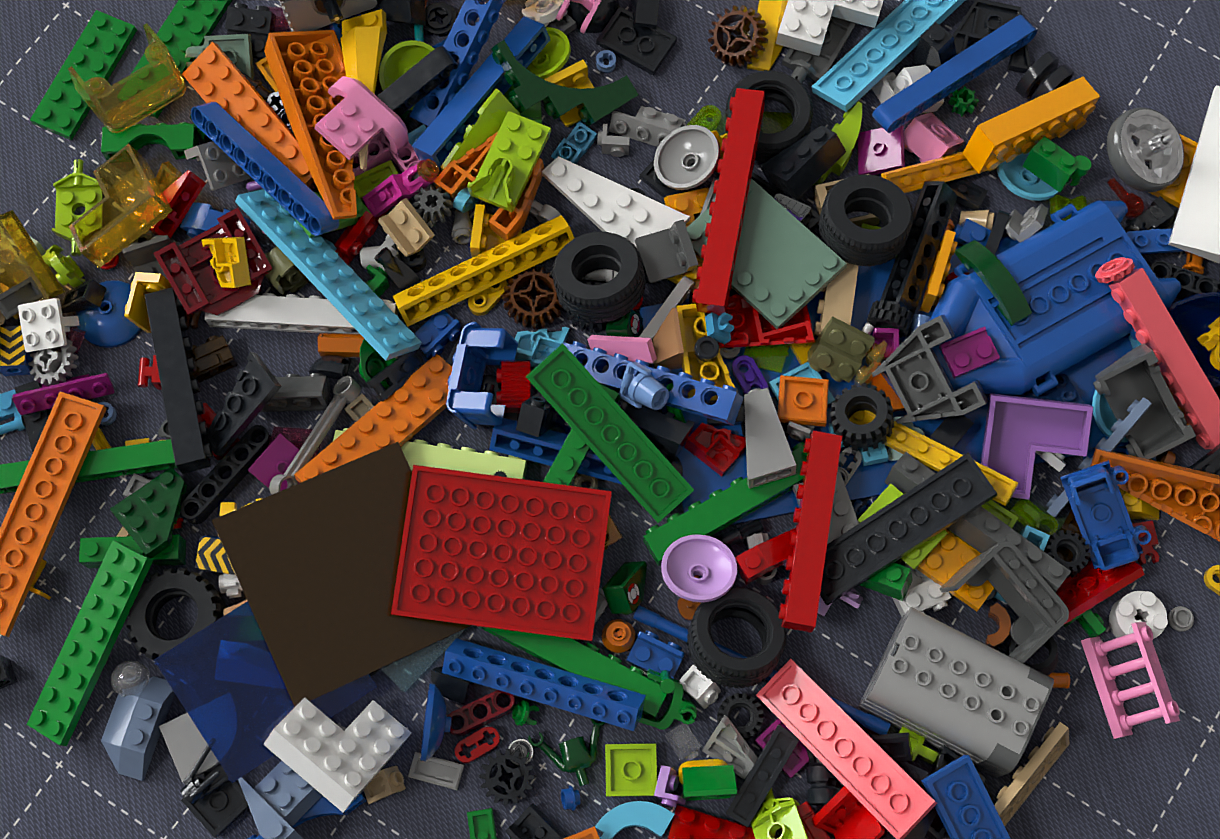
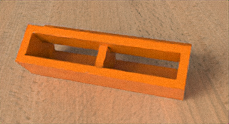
M320 333L318 336V352L320 356L360 357V346L364 337L361 334Z

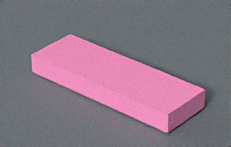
M591 335L587 339L591 350L597 347L607 351V355L613 357L617 353L628 357V361L635 362L638 359L647 363H653L657 359L651 338Z

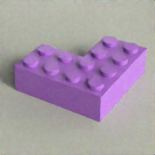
M990 393L981 464L1018 482V487L1012 495L1013 498L1029 499L1036 451L1087 457L1093 407L1089 404Z

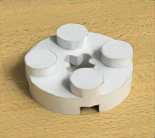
M527 0L525 2L526 8H522L523 16L542 23L546 27L549 22L556 19L564 0Z

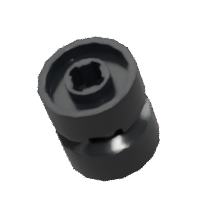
M826 766L806 768L807 783L811 785V788L807 790L809 805H826L840 791V788L836 787V784L840 781Z

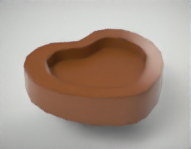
M680 598L677 607L681 617L691 621L701 602H692Z

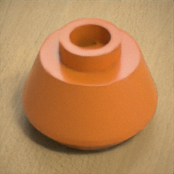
M612 620L603 628L602 642L611 652H626L635 642V630L625 620Z

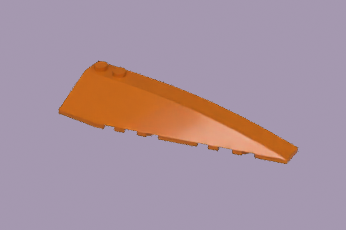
M335 31L269 33L264 52L291 128L312 178L333 220L356 218L357 205L356 190L354 189L353 158L348 160L315 130V125L344 99L341 95L333 98L328 93V89L341 77H346L343 53Z
M1095 449L1090 466L1109 460L1111 468L1122 466L1127 471L1129 479L1125 484H1118L1120 489L1220 542V475ZM1120 472L1116 475V477L1120 478L1123 476L1124 473Z

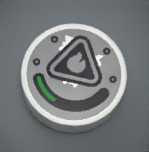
M524 739L513 741L508 748L511 749V755H514L516 751H521L519 758L522 759L527 756L529 759L526 764L533 758V747ZM511 760L515 765H519L517 762Z

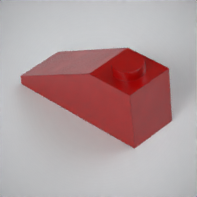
M187 170L149 204L138 223L157 236L168 235L171 238L206 182Z
M796 528L760 543L735 557L737 570L746 585L787 562L788 555L793 553V546H789L791 532H796Z

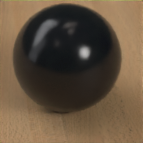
M602 0L585 32H602L619 8V1ZM570 1L567 9V14L576 22L577 29L580 30L590 11L582 4Z

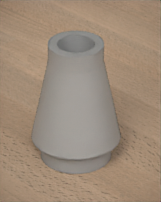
M456 209L451 235L458 244L470 243L473 227L469 212L462 213Z

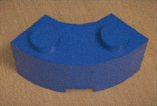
M193 203L185 215L180 228L187 231L188 236L194 238L220 224L217 218L230 212V210L224 209L223 212H219L212 208L210 204ZM245 218L247 224L250 225L251 220Z

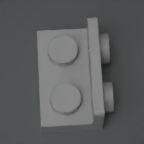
M1041 203L1037 208L1031 207L1024 216L1014 209L1005 227L1007 234L1011 239L1018 240L1019 242L1028 239L1043 227L1048 209Z

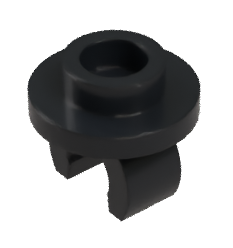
M1133 217L1132 220L1127 219L1125 222L1129 225L1124 228L1126 233L1128 231L1148 230L1145 228L1146 223L1138 218Z

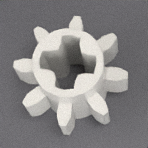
M226 573L219 575L221 593H226L229 598L242 597L241 591L243 590L236 575Z

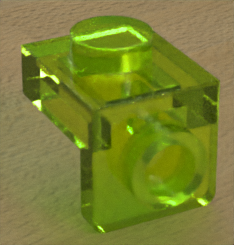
M1056 194L1049 199L1050 214L1069 204H1073L1077 211L1087 206L1086 197L1083 195L1069 199ZM1072 214L1066 216L1061 220L1066 221L1070 219Z

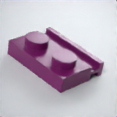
M985 326L939 346L954 379L1000 359L990 336L986 332Z

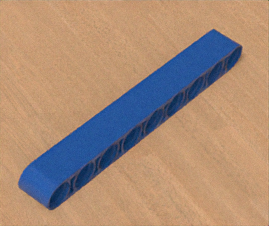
M1022 15L1015 17L880 104L874 110L872 117L887 133L893 132L1028 44L1036 36L1038 30Z
M209 102L191 109L193 123L312 235L319 236L336 230L339 227V219L333 220L324 201L218 103Z

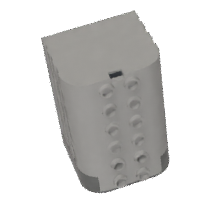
M910 607L900 619L858 707L891 723V725L899 729L903 726L926 738L924 742L938 749L945 745L959 757L969 755L976 769L996 779L1010 773L1019 762L1049 698L1054 679Z

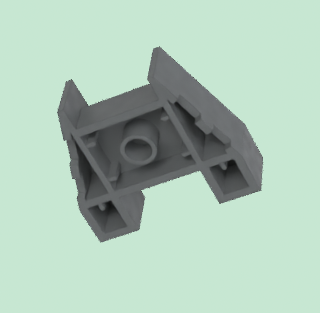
M945 314L918 326L872 373L874 377L886 371L907 412V415L896 420L897 424L964 415L989 402L978 380L954 391L932 347L955 336Z

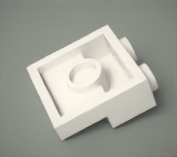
M908 564L904 565L911 569L913 581L904 601L893 598L901 617L906 614L910 607L924 613L932 608L936 612L948 606L947 602L951 599L949 592L942 593L939 589L942 587L940 584L935 583L917 569L914 571Z

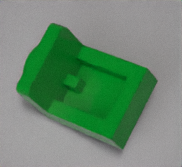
M1090 609L1063 625L1067 627L1077 620L1090 638L1097 637L1106 630L1101 617Z

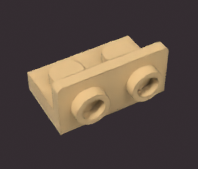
M407 198L401 200L389 214L378 219L385 233L391 237L398 250L406 257L419 252L435 236Z

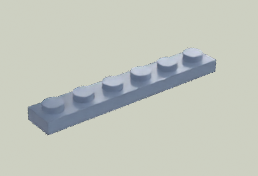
M1144 397L1140 402L1136 399L1127 409L1130 414L1124 421L1119 418L1110 429L1113 431V434L1108 439L1103 437L1094 449L1112 452L1147 412L1152 403ZM1087 456L1078 468L1082 470L1090 467L1093 457L1089 458ZM1065 490L1060 496L1055 494L1046 504L1049 507L1046 512L1053 518H1056L1069 503Z

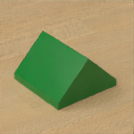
M733 765L682 768L683 798L686 801L731 799L737 795Z

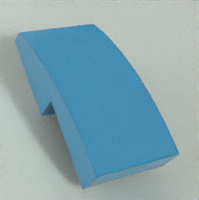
M579 121L567 139L563 138L551 157L556 159L559 156L576 164L597 139L598 134Z

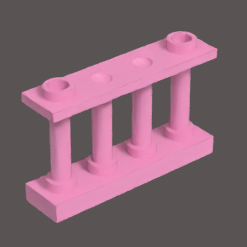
M1146 622L1131 624L1134 633L1103 642L1100 637L1081 640L1114 739L1133 735L1132 726L1164 717L1166 724L1180 721L1178 716L1180 714L1179 707L1176 701L1172 699L1152 642L1154 638L1152 630L1146 625ZM1138 643L1142 654L1141 658L1113 667L1109 665L1106 656L1107 652ZM1144 667L1147 668L1151 682L1123 691L1117 689L1115 683L1116 676ZM1155 692L1160 707L1131 716L1126 714L1123 706L1124 701Z

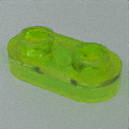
M706 105L699 110L687 125H699L712 132L721 122V112L716 106ZM710 117L713 121H707L706 118Z

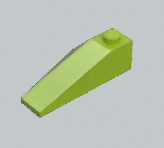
M495 89L477 112L480 114L477 122L473 125H468L463 137L464 141L456 143L441 165V171L453 160L457 161L466 155L467 151L477 148L486 142L487 138L498 132L508 111L520 115L498 89Z

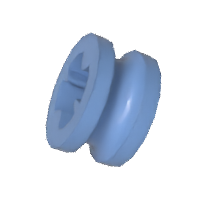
M609 50L600 51L596 56L597 69L602 73L612 72L616 67L615 54ZM603 59H608L609 64L604 65Z
M108 402L98 403L104 405L108 409L107 413L109 414L106 418L103 416L100 424L105 426L112 424L117 417L115 408Z

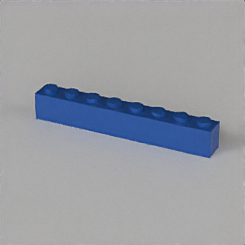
M523 16L504 40L516 60L527 68L550 41V37L544 24ZM492 53L412 145L420 161L426 162L440 170L441 165L456 143L464 141L463 137L468 125H473L477 122L480 116L477 113L493 91L498 89L504 95L512 86L507 82L502 66L494 61Z

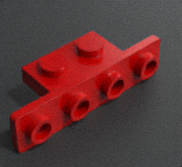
M390 209L376 218L373 214L365 211L355 225L346 228L334 246L337 248L335 252L347 265L359 254L368 238L374 234L380 224L378 219L387 215Z

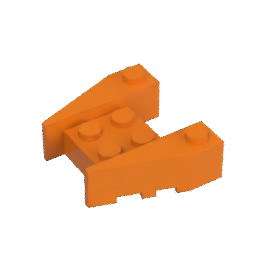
M498 132L487 138L486 142L477 148L467 151L466 155L457 161L453 160L434 180L436 189L441 186L443 193L448 192L450 194L449 200L454 202L457 194L467 187L468 182L475 180ZM540 158L529 177L513 213L499 208L488 221L491 230L505 241L516 237L525 225L542 179L544 164Z

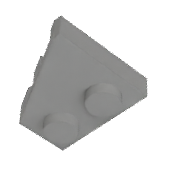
M725 715L702 750L713 759H721L728 765H733L734 773L744 780L758 759Z

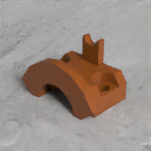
M999 603L990 606L988 610V618H992L998 625V631L992 635H987L985 644L993 649L1003 643L1007 637H1011L1010 616Z

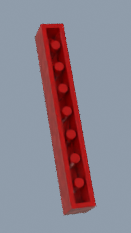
M813 430L810 438H805L803 452L807 453L806 461H802L800 475L804 476L803 485H798L796 499H800L799 508L795 507L793 522L797 523L796 532H791L789 546H793V553L788 555L786 570H790L789 580H784L782 594L786 595L785 604L781 603L779 610V619H783L782 627L812 633L816 627L842 442L841 435Z

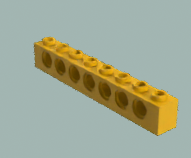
M560 215L393 295L394 301L408 327L558 255L562 248L574 239L570 226L563 216Z

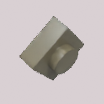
M361 394L344 410L357 422L374 405Z

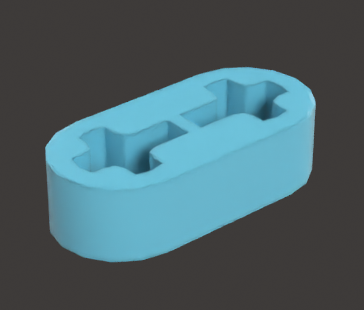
M466 187L455 197L453 207L465 213L475 208L480 199L470 196Z

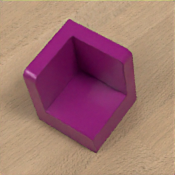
M874 329L872 334L874 344L871 346V360H886L899 347V329Z

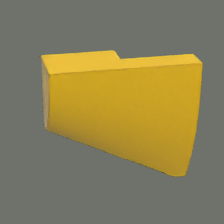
M244 237L202 239L203 247L209 246L213 255L210 263L216 271L221 287L237 288L251 285Z

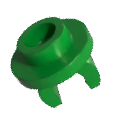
M520 701L514 706L512 711V718L515 724L518 726H523L524 724L536 725L537 721L531 720L529 713L530 711L537 712L539 708L537 706H529L527 701Z

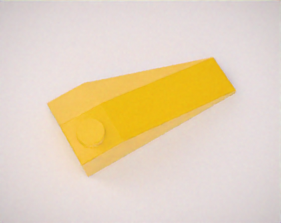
M759 0L757 13H760L762 16L761 20L767 23L764 28L769 31V34L763 37L768 39V43L762 44L765 51L761 52L759 50L757 52L760 56L759 59L753 56L751 58L752 64H748L747 69L769 71L780 55L783 46L776 44L788 0Z

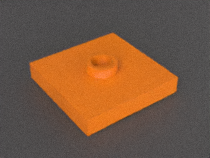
M780 375L777 411L780 423H789L791 421L801 425L825 427L827 423L829 380Z

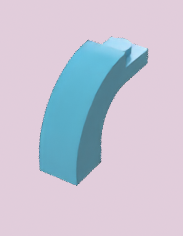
M633 801L621 804L607 812L595 827L603 833L599 837L600 839H613L621 830L634 826L645 828L661 838L674 813L651 802Z

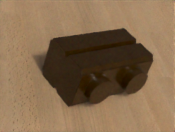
M218 335L211 336L206 340V343L200 346L192 345V350L189 351L190 357L194 358L197 369L193 372L194 379L197 378L199 383L238 365L223 335L220 337Z

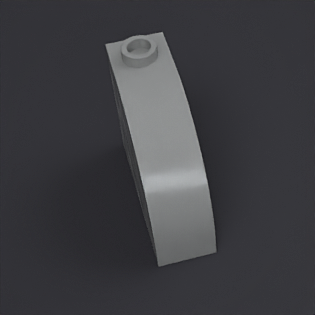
M229 692L159 726L181 781L183 782L189 775L212 738H215L216 742L194 776V779L197 777L205 779V776L219 764L224 765L231 758L240 742L243 720L235 695Z

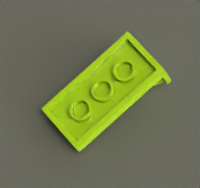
M508 111L475 180L467 184L470 196L513 213L549 138L551 128Z

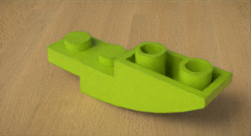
M859 101L853 108L851 107L844 113L842 123H836L831 130L839 137L846 153L813 185L822 184L831 172L840 176L849 162L861 127L862 103Z

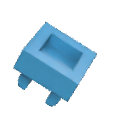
M712 312L705 316L707 336L714 338L722 344L731 341L730 332L733 331L734 326L729 324V320L733 316L728 313H722L719 316Z

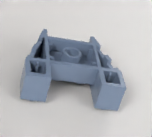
M283 761L254 789L242 777L238 779L259 834L264 839H303L292 826L323 796Z

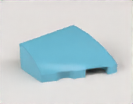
M562 327V331L547 332V329H539L536 332H517L515 340L518 342L515 361H530L531 367L535 368L563 342L566 343L569 328Z

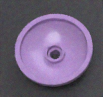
M688 535L676 540L667 548L662 558L661 572L668 588L679 597L692 602H709L724 596L732 588L737 575V563L731 550L718 539L706 535ZM699 575L702 578H695L694 576Z

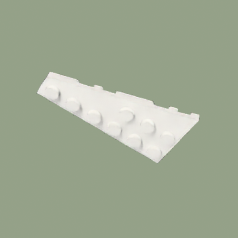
M559 156L542 171V176L602 232L618 234L627 238L635 246V239L671 228L673 223L679 220H684L685 224L690 221V216Z

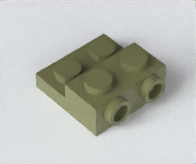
M832 316L809 349L807 362L817 372L822 370L829 372L830 376L837 382H842L843 380L850 382L862 366V359L874 344V337Z

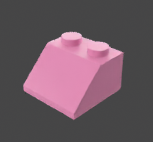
M931 112L915 117L904 131V148L911 153L914 152L920 158L921 163L952 155L964 143L963 139Z

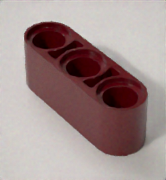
M496 690L451 712L447 716L451 717V725L452 721L458 717L463 718L465 723L460 730H454L451 726L450 733L455 736H463L511 713L516 705L514 695ZM501 696H509L511 698L509 706L501 708L497 705V701ZM481 706L486 707L488 710L486 717L477 719L474 715L475 710Z

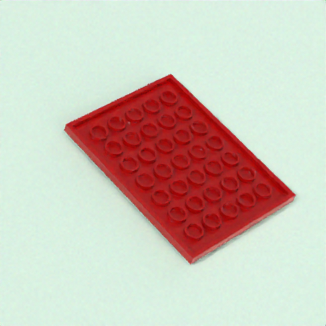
M413 465L391 615L592 641L612 491Z

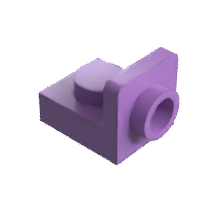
M661 765L654 796L662 800V805L676 808L677 804L685 805L686 802L684 798L673 794L679 785V776L676 770Z

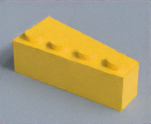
M696 304L676 306L684 351L683 372L693 376V380L700 381L701 378L715 382L714 386L722 388L723 385H729L735 388L729 376L727 366L721 357L720 349L717 357L710 362H703L695 355L694 348L697 340L707 336L705 313L697 312ZM690 390L687 397L692 398L696 390ZM718 395L713 396L710 400H717Z

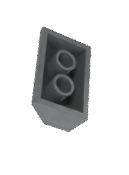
M312 373L309 376L302 377L298 374H287L286 377H276L273 375L282 387L260 412L325 411L330 404V382L327 376L320 373Z

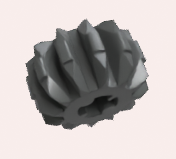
M430 185L429 191L421 188L422 195H415L414 199L416 202L413 203V207L426 224L432 221V225L436 226V221L438 220L442 223L445 222L444 216L451 217L450 209L453 207V202L449 200L450 194L448 192L443 193L441 186L436 191L432 185Z

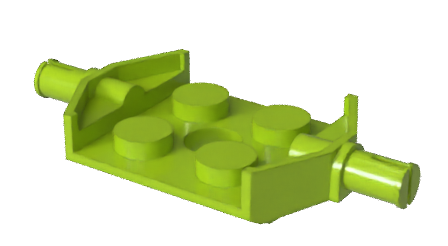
M76 159L73 161L74 172L53 183L56 189L55 228H52V231L55 235L71 241L72 256H81V244L102 232L103 185L99 180L83 173L84 161L81 159L77 161ZM78 207H85L83 214L75 215V210Z
M771 787L763 806L750 823L755 839H774L779 828H782L783 831L777 839H808L797 808L800 805L799 802L790 797L775 799Z

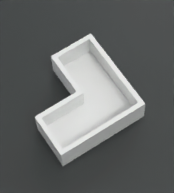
M788 0L776 44L819 56L831 16L875 28L883 0Z
M304 698L272 730L263 745L340 811L344 812L411 735V732L374 700L344 731L310 701Z

